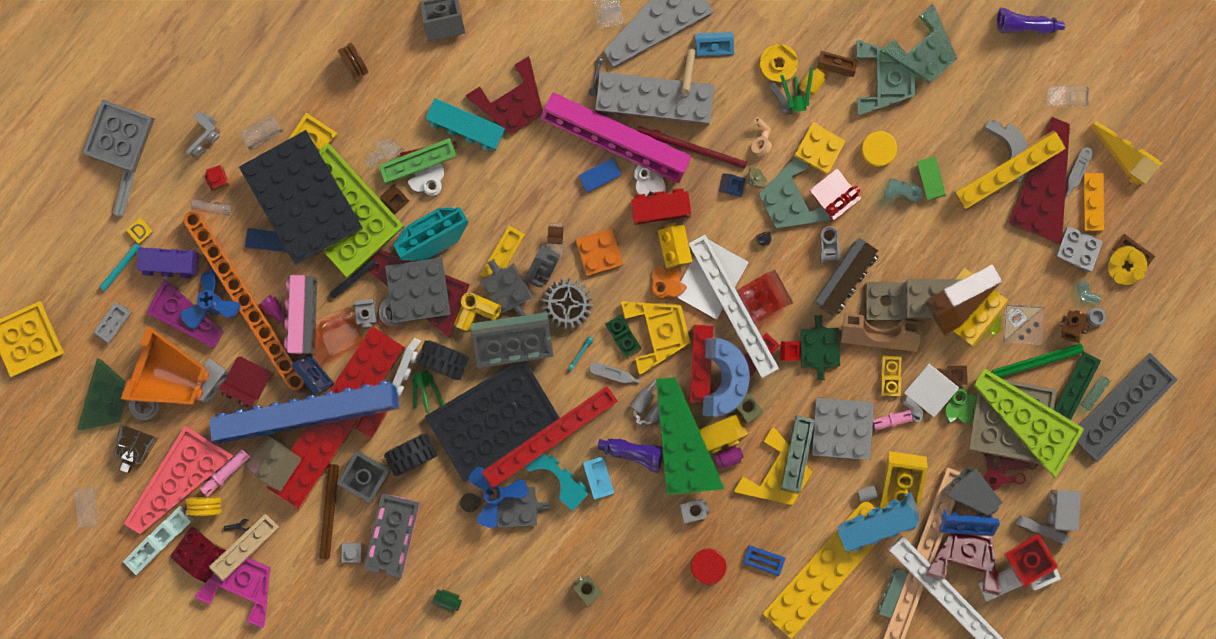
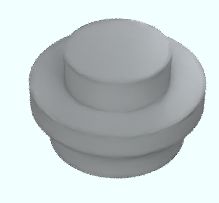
M1099 307L1092 308L1087 313V321L1092 326H1101L1106 321V313Z

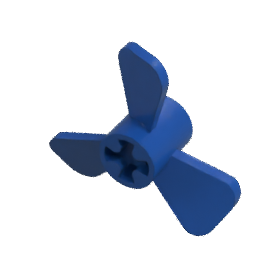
M214 270L203 273L201 282L204 291L198 295V304L181 312V319L191 329L198 328L207 312L212 315L221 313L226 318H233L241 308L240 303L224 301L214 293L216 282Z
M477 467L469 475V481L484 491V498L487 501V504L477 518V522L482 526L495 528L497 526L498 505H501L506 498L526 497L528 494L527 484L524 480L520 479L505 488H501L498 485L492 488L481 473L484 469ZM493 490H497L499 493V500L490 498V495L494 494Z

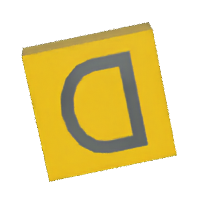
M141 217L126 229L139 245L154 232Z

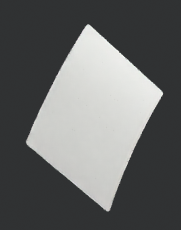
M709 240L735 288L748 265V261ZM694 257L681 280V283L685 284L687 289L677 298L717 319L723 306L699 262Z

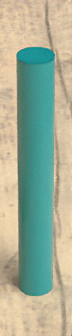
M135 243L99 286L103 291L108 289L136 255L138 248L141 247L139 244Z

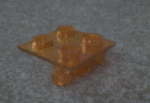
M349 307L314 321L330 356L358 345L363 340L354 321L356 313L355 311H350Z

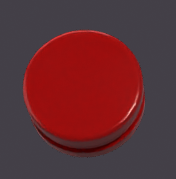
M702 549L691 560V572L700 583L707 585L715 584L726 573L727 565L725 558L715 549Z

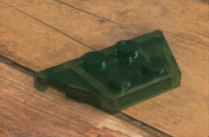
M99 358L96 360L77 430L121 422L126 400L121 399L127 382Z

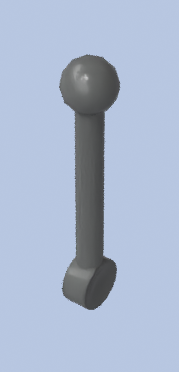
M602 57L597 58L598 64L592 88L589 90L590 96L596 95L595 88L601 64L604 63V59Z

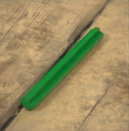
M1081 343L993 369L991 373L1003 378L1084 352V348Z

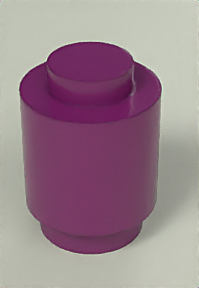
M735 445L714 454L719 469H726L742 463L741 459L744 458L741 448H736Z

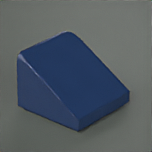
M723 173L719 192L741 197L745 178Z

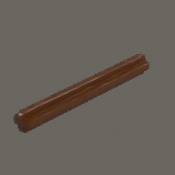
M329 464L319 553V558L321 559L330 558L339 465Z

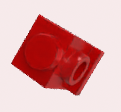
M218 165L206 169L205 180L207 185L210 186L211 191L230 185L223 166Z

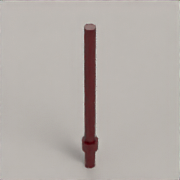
M641 126L637 128L638 132L648 135L657 141L659 140L743 169L746 167L747 161L660 133L661 131L656 129L650 130Z

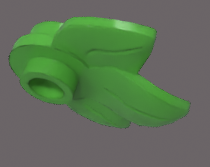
M959 388L949 399L945 407L948 421L952 422L958 418L960 421L970 424L973 419V409H975L977 396L967 393L963 388ZM956 394L960 395L959 401L955 398Z

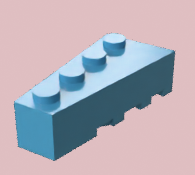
M912 493L905 494L906 498L901 501L896 499L890 501L883 509L878 507L872 509L867 513L868 516L864 517L861 514L839 524L838 534L846 552L850 550L857 551L863 545L869 543L870 545L876 544L885 537L893 538L899 532L905 530L907 532L914 530L919 525L920 512Z

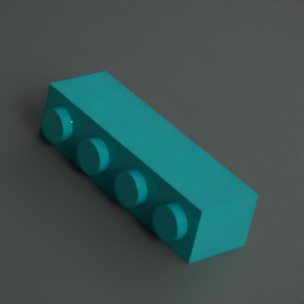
M434 98L425 118L429 122V126L439 129V127L447 129V134L454 137L457 134L463 136L464 141L473 145L474 142L481 144L482 149L489 152L492 149L497 151L506 131L505 128L437 98Z

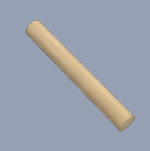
M689 49L687 54L682 93L685 95L690 92L695 59V50Z

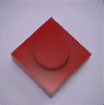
M781 341L780 360L799 361L801 341Z

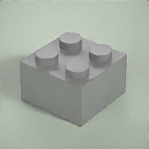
M1051 489V493L1048 494L1050 513L1047 512L1046 523L1049 524V528L1079 530L1081 492Z

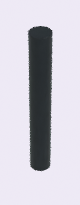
M374 258L368 261L331 291V297L335 299L376 266L378 264Z

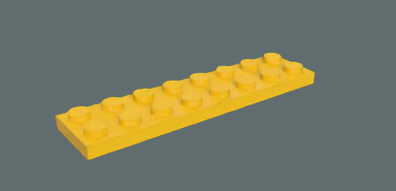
M868 501L860 503L845 521L861 514L864 517L868 516L867 513L875 507ZM837 529L765 609L763 614L792 639L876 544L870 545L869 543L863 545L857 551L850 550L846 552Z

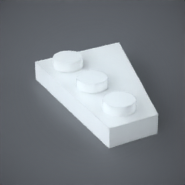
M414 338L408 345L392 383L397 386L398 397L402 395L404 386H402L404 380H407L411 373L409 368L418 356L417 350L421 343L419 339Z

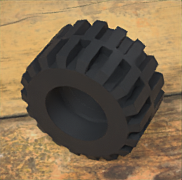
M425 340L416 362L418 365L454 380H461L469 357L433 341Z
M427 434L416 436L384 454L394 476H400L437 456Z

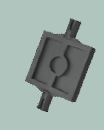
M495 259L490 260L487 264L491 268L492 274L480 281L490 301L501 305L500 314L514 309L518 317L525 316L526 314L521 305L523 302L531 299L533 295L517 267L513 263L508 267L499 269Z
M527 487L528 494L526 497L506 498L501 505H498V527L537 526L538 510H550V506H545L550 505L549 501L538 502L535 495V487Z

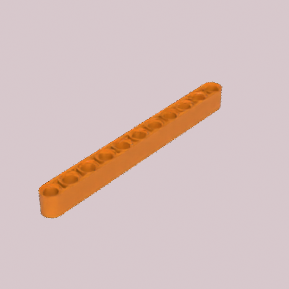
M195 211L187 212L184 216V223L233 301L240 303V299L243 296L249 297V304L247 306L241 305L239 311L286 385L292 390H301L306 383L291 366L294 360L287 353L284 344L204 218ZM196 215L198 217L197 224L190 225V217ZM206 231L208 239L201 242L199 236L202 232ZM212 248H217L219 251L218 256L215 258L210 256ZM222 264L229 266V270L225 274L220 272ZM232 280L239 282V287L236 290L230 288ZM253 312H258L260 315L257 322H252L250 319ZM264 328H268L270 331V335L266 339L261 337V330ZM274 344L280 346V352L276 355L271 353V347ZM285 360L290 362V369L287 371H283L281 368V364ZM295 376H298L301 380L298 387H293L291 384V380Z

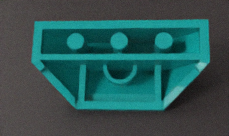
M461 207L437 208L407 225L393 245L401 260H427L456 244L469 222Z

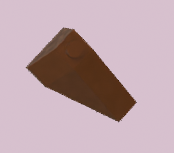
M990 265L928 298L925 303L943 335L961 327L1002 280L994 266Z

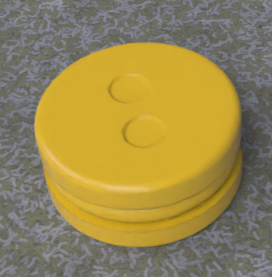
M884 131L870 133L861 145V155L864 161L873 167L887 166L894 160L897 154L896 140L892 135Z
M187 498L186 515L207 516L221 514L222 508L220 503H222V498Z

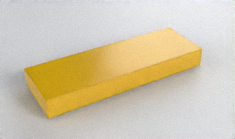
M508 225L488 262L495 259L499 269L507 267L524 239L525 234ZM487 263L480 274L485 278L492 274V270Z

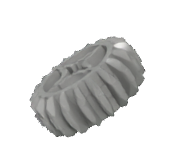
M561 278V285L554 281L553 283L556 286L554 289L550 285L548 286L551 293L544 292L548 300L542 299V303H547L548 306L542 307V310H549L547 316L553 317L550 323L552 324L557 320V328L560 327L561 323H564V329H567V324H570L571 329H574V322H577L578 326H582L579 320L582 318L586 322L588 319L584 314H592V312L587 310V307L593 308V304H588V301L593 300V297H586L590 290L583 291L586 286L584 283L578 287L579 280L571 284L572 278H568V283L565 284L564 278ZM566 288L564 298L553 299L557 291ZM572 289L577 290L582 295L584 302L572 299ZM569 294V299H571L570 302L573 301V304L578 305L569 306L568 312L566 314V308H564L565 305L562 306V304L558 302H565ZM552 305L563 308V319L553 312ZM573 308H583L577 317L569 319L570 311Z

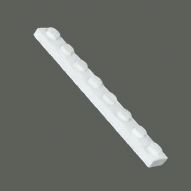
M706 235L690 242L689 246L761 378L779 370Z
M903 536L888 549L975 639H1003L945 579L940 580L926 576L931 564Z

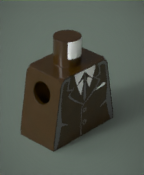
M121 425L115 449V456L123 459L119 470L130 473L133 463L143 465L158 438Z

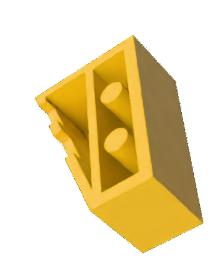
M740 413L699 429L707 450H710L711 454L722 450V445L728 444V447L739 443L738 439L748 435Z

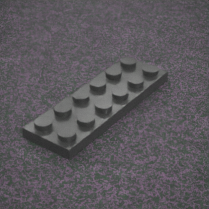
M1148 353L1079 424V426L1084 428V431L1079 437L1077 444L1098 462L1178 379L1151 353Z

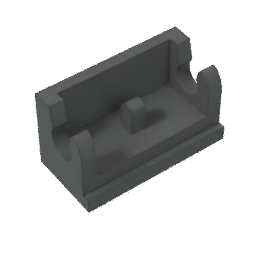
M542 245L524 281L537 287H543V283L537 279L548 282L561 255Z

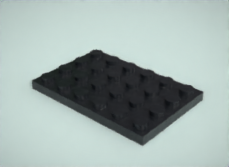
M306 130L239 166L241 173L295 266L300 265L363 229Z
M526 361L515 362L425 416L463 482L469 480V475L475 468L482 467L486 470L560 418Z

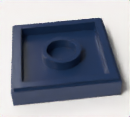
M311 354L291 365L315 395L334 384Z

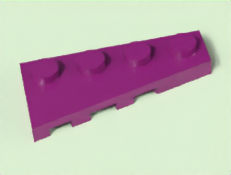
M164 279L146 313L216 348L224 331L206 315L198 328L191 329L181 319V312L195 305Z

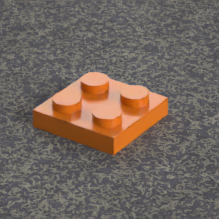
M612 228L576 239L587 276L623 265Z

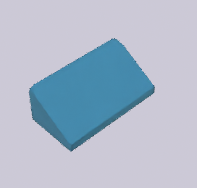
M733 32L696 33V56L734 55Z

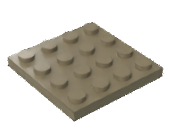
M1005 380L1054 410L1057 389ZM977 391L968 451L1041 464Z

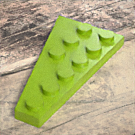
M984 368L974 387L1055 479L1084 428Z

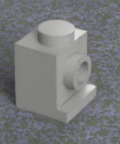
M374 299L354 301L356 322L358 325L361 324V328L372 327L373 323H377ZM364 310L369 312L367 317L362 316Z

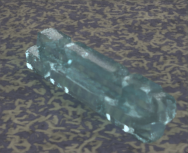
M1101 376L1099 378L1098 384H1095L1087 395L1088 398L1084 399L1081 403L1083 408L1091 410L1094 406L1093 403L1099 399L1104 392V388H1107L1110 383L1107 377Z

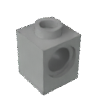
M703 499L680 504L684 523L707 518L706 514L710 513L708 503L703 502ZM693 505H698L701 509L700 514L697 516L690 514V508Z

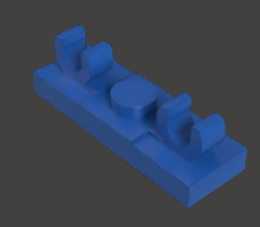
M944 511L941 516L942 522L939 530L941 533L994 536L1000 522L999 519L993 518L992 515L983 518L982 513L978 516H958L955 511H953L952 515H947V511Z

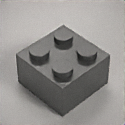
M356 450L337 484L367 502L373 503L391 469L361 451Z

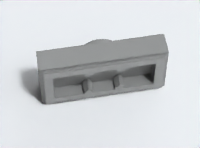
M115 302L93 333L110 344L132 312L118 302Z

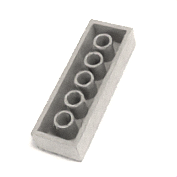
M600 72L596 112L710 125L714 85L691 82L690 92L685 95L682 93L683 81Z

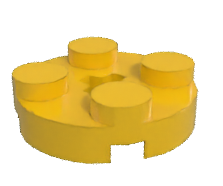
M785 44L769 46L764 50L760 58L762 74L772 82L782 83L781 74L784 75L785 81L791 79L798 68L795 51ZM781 58L784 66L776 68L774 60H780Z
M1123 246L1116 249L1111 255L1108 262V270L1116 283L1132 285L1144 278L1147 271V260L1145 255L1138 249H1135V247ZM1125 261H1129V264L1133 263L1130 270L1122 267V265H1125Z

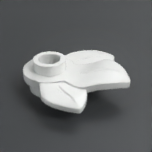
M438 164L415 173L416 177L408 180L413 190L417 192L424 191L427 195L435 196L442 188L440 181L444 176L443 166ZM431 183L436 185L434 190L429 189Z
M640 165L635 168L634 177L637 180L635 188L638 194H645L647 196L650 191L653 193L665 191V183L662 179L664 176ZM642 170H646L647 175L645 177H642L641 175Z

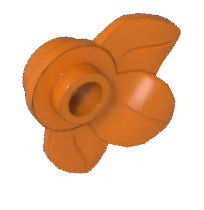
M658 265L653 270L652 279L654 283L651 286V292L656 298H665L666 296L677 297L685 292L687 286L680 282L682 277L681 268L675 267L665 271L661 265ZM659 287H664L663 292H658Z

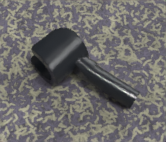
M243 519L240 523L224 526V531L240 528L248 530L250 527L243 528L242 522L249 520Z

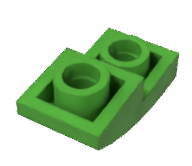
M936 156L917 161L927 201L946 196Z

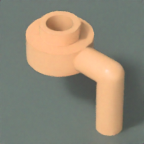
M756 117L754 123L762 130L761 137L754 140L751 149L757 156L762 157L767 155L772 147L771 142L768 140L771 129L760 117Z

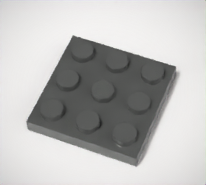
M102 100L83 154L135 172L155 118Z
M443 258L385 266L393 323L451 315Z

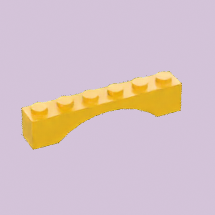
M1052 131L1006 162L954 190L963 207L967 209L1066 148L1057 133Z

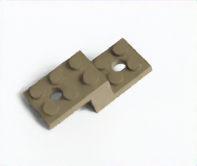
M907 279L905 282H866V321H924L926 318H934L925 301L962 280ZM881 297H889L891 304L886 307L881 305Z

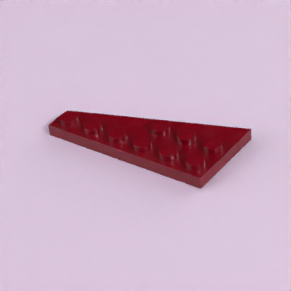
M1051 117L1044 136L1055 131L1066 149L1029 170L1008 223L1061 245L1070 124Z
M382 249L368 260L370 261L374 258L378 264L369 271L386 286H388L385 266L412 262L410 260H401L399 256ZM445 275L451 315L426 319L449 338L462 306L461 299L468 292L470 284Z

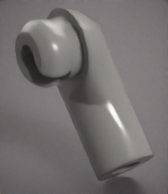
M906 395L902 400V404L909 408L914 422H921L923 419L922 407Z

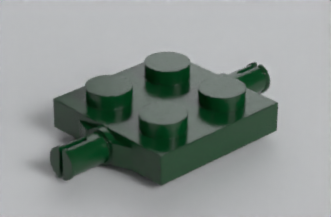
M814 315L815 327L799 330L801 368L811 367L817 369V381L825 380L824 369L840 366L839 328L823 327L822 315Z

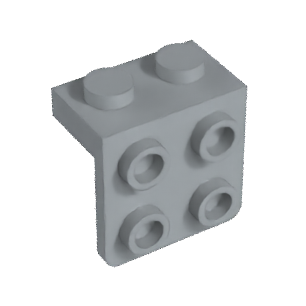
M198 111L193 116L207 130L186 151L193 158L196 156L200 157L206 151L205 147L209 143L213 144L220 137L219 133L221 131L215 126L217 121L206 112L202 114Z

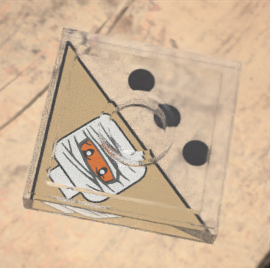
M1008 304L1005 307L1003 343L1042 345L1044 307Z

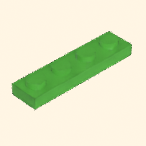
M449 138L381 164L379 167L384 182L389 184L457 157L452 140Z

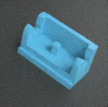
M603 456L583 462L594 500L613 494V486Z

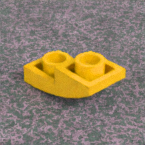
M882 355L881 396H901V355Z

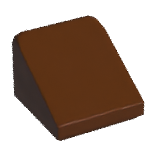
M395 184L380 196L395 214L409 202Z

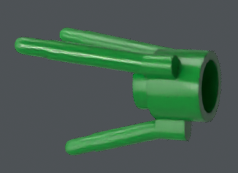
M813 67L809 69L805 99L804 95L799 94L797 76L794 77L795 96L791 98L784 75H780L788 100V108H791L792 112L806 111L807 106H810L809 97Z
M428 370L413 373V408H417L418 386L422 391L426 413L430 412L425 387L429 386V382L438 401L443 406L442 397L434 383L433 376L429 375Z

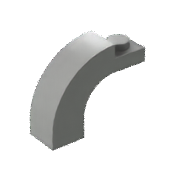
M992 120V122L987 121L983 130L1000 138L1007 145L1009 159L1028 147L1024 136L1012 124H1007L1004 129L1002 128L1003 125L996 120ZM1025 173L1013 181L1016 183L1021 182Z

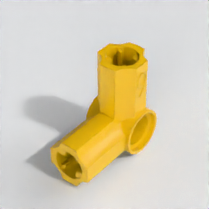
M466 293L461 299L462 306L454 326L470 332L471 323H474L477 313L496 320L501 313V305L480 295ZM472 298H475V304L471 307L470 301Z

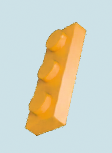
M1084 173L1083 175L1084 231H1104V173Z

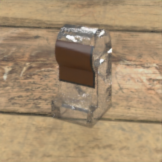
M549 223L546 247L560 254L559 259H563L564 224Z

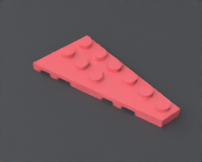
M184 426L124 525L142 534L213 473L231 460L234 455L191 428Z

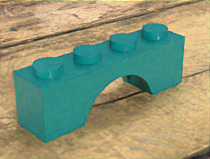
M543 453L524 466L529 472L536 469L552 471L558 477L561 484L559 499L572 511L588 495L586 492L588 488L581 481L576 483L572 479L574 475L567 468L562 470L558 466L560 462L552 455L548 457Z

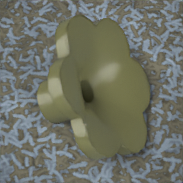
M751 167L748 173V184L760 187L761 189L765 188L766 177L760 169Z

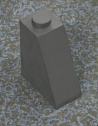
M969 466L941 491L942 495L986 515H992L997 512L999 506L1003 503L976 468Z

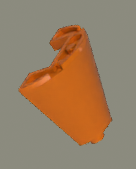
M146 326L140 343L143 347L132 378L127 380L121 399L194 404L196 400L200 401L204 391L201 390L203 382H207L210 372L206 371L203 365L153 328Z

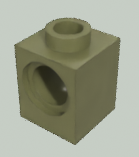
M751 393L745 395L742 402L736 407L747 423L764 412ZM745 401H750L753 404L751 412L743 410L742 405Z
M582 575L574 581L576 585L573 589L588 606L603 594L589 575L586 577ZM583 584H590L592 586L590 594L582 592L581 587Z

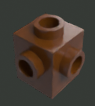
M1069 310L1067 316H1063L1060 323L1062 327L1061 337L1080 343L1083 334H1087L1090 326L1087 323V316L1081 311Z

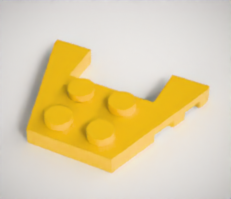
M621 302L625 319L645 315L654 349L652 354L635 358L639 375L691 343L681 305Z
M772 427L763 442L780 451L778 457L760 486L742 476L734 491L793 505L799 494L780 490L789 444ZM807 465L805 467L801 491L812 474V471L808 468Z

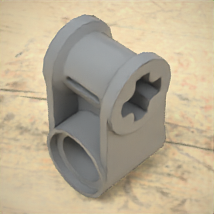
M825 227L819 235L821 264H824L826 261L841 262L838 232L833 227ZM826 230H831L834 234L831 241H827L824 238Z

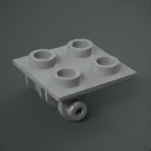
M1067 226L1062 243L1055 256L1058 257V260L1061 259L1068 262L1069 265L1074 264L1073 267L1077 266L1085 272H1092L1103 241Z

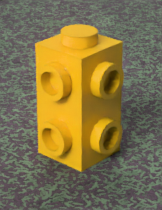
M675 222L666 224L665 229L658 230L666 268L692 262L684 225L676 226Z

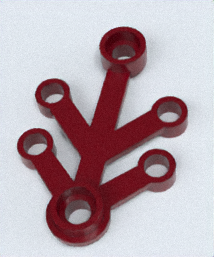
M984 454L987 460L988 473L983 478L993 491L1000 488L1001 484H1023L1026 481V476L1023 473H1017L1015 476L1002 475L1006 470L1028 468L1034 470L1038 467V464L1035 467H1030L1029 462L1000 457L1001 465L995 471V456L988 457ZM1017 475L1023 476L1022 482L1016 480ZM991 477L996 479L995 484L989 483Z

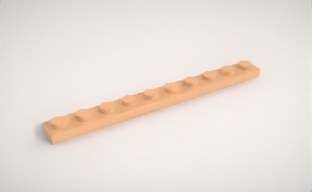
M946 467L916 548L931 565L944 534L939 530L942 522L941 516L944 511H947V515H951L955 500L942 495L941 491L961 473ZM909 570L883 639H905L924 588Z

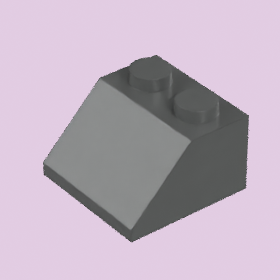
M459 0L420 1L428 41L465 34Z

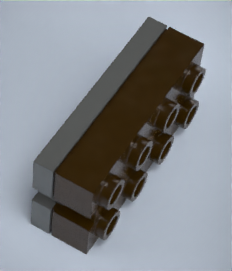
M859 237L813 303L831 316L835 315V313L840 314L846 305L844 300L846 297L848 299L851 298L857 289L854 287L855 284L862 282L868 273L865 270L876 262L879 257L876 253L879 250Z

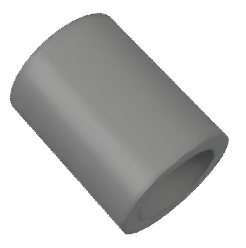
M874 485L857 490L861 503L878 498Z

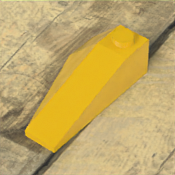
M1095 121L1092 123L1091 128L1126 175L1130 177L1129 180L1135 185L1146 184L1163 164L1143 149L1135 150L1130 141L1122 138L1119 140L1115 132Z

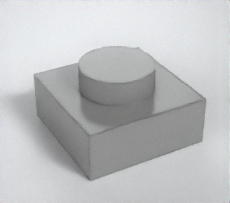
M342 543V563L362 562V543Z

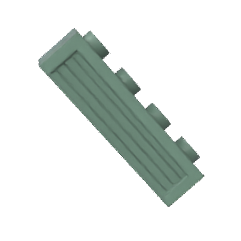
M899 569L892 571L890 576L892 579L888 581L886 586L888 588L887 592H884L882 596L883 602L879 604L877 609L879 614L891 618L908 575L907 572Z

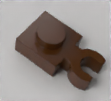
M967 365L947 366L948 371L937 368L939 372L955 385H968Z

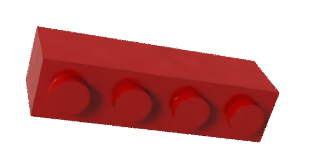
M694 324L689 402L703 403L704 396L710 395L712 360L705 358L706 339L713 338L714 326Z

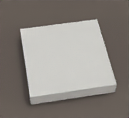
M929 363L904 393L935 417L959 387Z

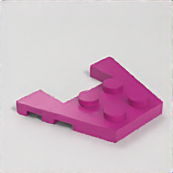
M248 558L224 581L215 574L194 598L211 604L218 588L222 587L255 602L247 621L264 628L271 567Z

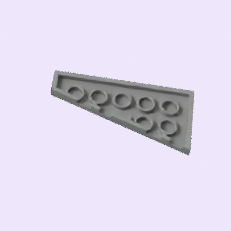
M650 0L604 49V52L614 68L713 13V10L707 0Z

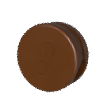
M352 43L338 49L342 61L354 80H358L363 74L369 73Z

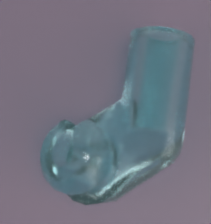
M1085 280L1080 281L1077 284V292L1081 299L1099 304L1101 295L1091 293L1088 287L1089 283Z

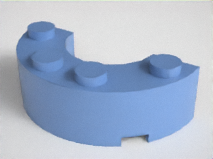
M719 338L706 339L705 358L713 360L721 370L722 379L715 393L704 396L703 416H720L734 410L744 399L749 386V368L745 357L734 344Z

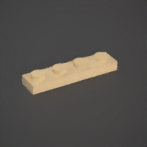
M265 514L209 568L222 581L226 580L279 529V526Z

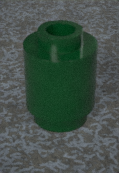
M437 589L432 604L436 605L437 608L454 613L455 610L459 611L462 600L459 599L460 595L444 589L442 591Z

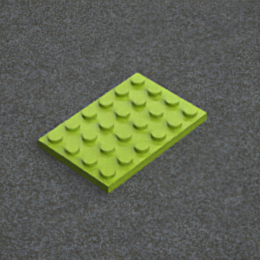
M327 143L319 150V153L363 227L361 231L323 251L339 270L349 278L405 226L331 145Z

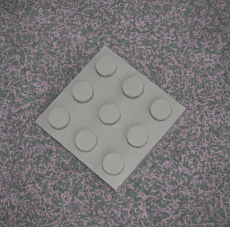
M816 398L812 455L870 460L875 402Z

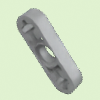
M1019 515L1016 522L1021 527L1066 546L1071 538Z

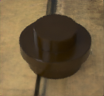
M467 493L462 496L460 506L466 512H473L479 506V499L475 494Z

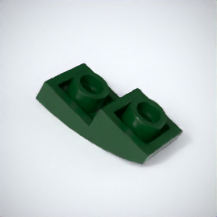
M621 314L605 323L625 359L642 350Z

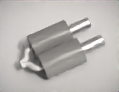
M656 379L652 381L647 389L643 387L630 405L635 409L634 416L637 418L636 422L640 425L642 423L648 425L652 422L656 425L660 423L658 400L646 416L650 420L649 422L645 420L640 421L637 415V411L642 414L655 395L652 392L657 387Z

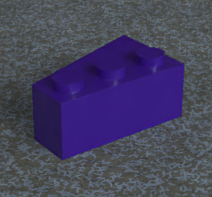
M139 247L137 271H141L142 275L153 276L155 272L161 273L162 277H173V274H180V278L192 279V275L197 276L199 253L194 250L181 251L177 249Z

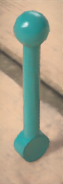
M592 337L586 338L585 345L568 368L570 372L589 344L593 343Z

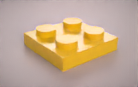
M812 122L794 156L827 175L846 141Z

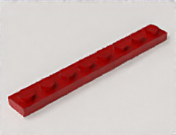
M608 386L604 387L481 473L489 485L494 488L617 403L618 400Z

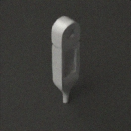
M1084 147L1079 152L1067 180L1068 190L1066 196H1069L1070 192L1078 186L1093 154L1089 147Z
M598 362L590 365V371L595 375L621 383L636 382L640 384L641 380L635 379L626 371Z

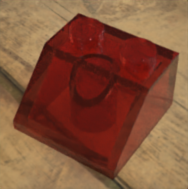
M776 270L767 272L736 290L754 324L793 304Z

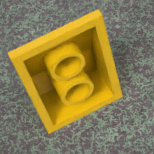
M888 452L880 502L881 509L885 508L894 499L897 501L905 499V494L911 492L919 510L928 469L926 456Z

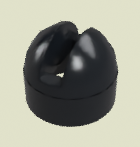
M770 231L755 236L760 246H768L772 241Z

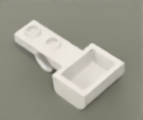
M1012 568L998 573V583L1001 587L1000 595L1022 586ZM1057 569L1030 585L1032 590L1035 591L1061 578ZM983 581L978 583L985 601L998 597L997 595L983 592Z

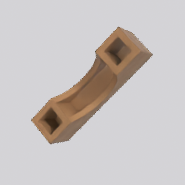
M844 313L841 343L917 352L921 337V322L901 320L899 324L892 328L879 329L869 325L864 315Z

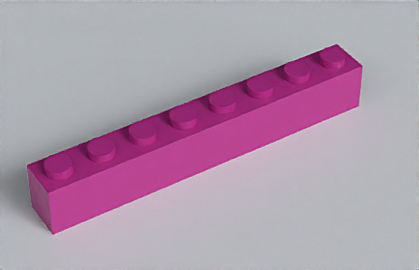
M552 92L541 116V120L677 183H680L692 157L683 151L670 147Z

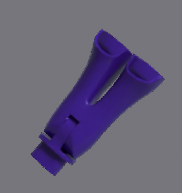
M999 8L997 13V29L1000 33L1033 31L1038 34L1054 33L1056 30H1065V23L1057 21L1055 17L1050 19L1047 16H1026L1006 8Z
M599 439L598 449L605 451V454L610 453L611 456L635 461L648 468L651 472L658 474L663 458L662 446L637 445L623 439H608L607 441Z

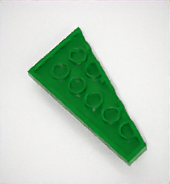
M676 377L656 379L667 495L724 490L725 488Z

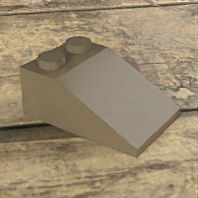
M268 434L264 435L245 465L264 483L281 491L302 458Z

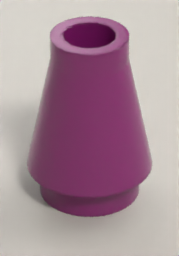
M271 295L267 296L259 304L261 310L278 323L287 316L276 298H273Z

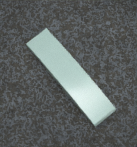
M179 506L123 562L137 575L194 519L186 515V511Z

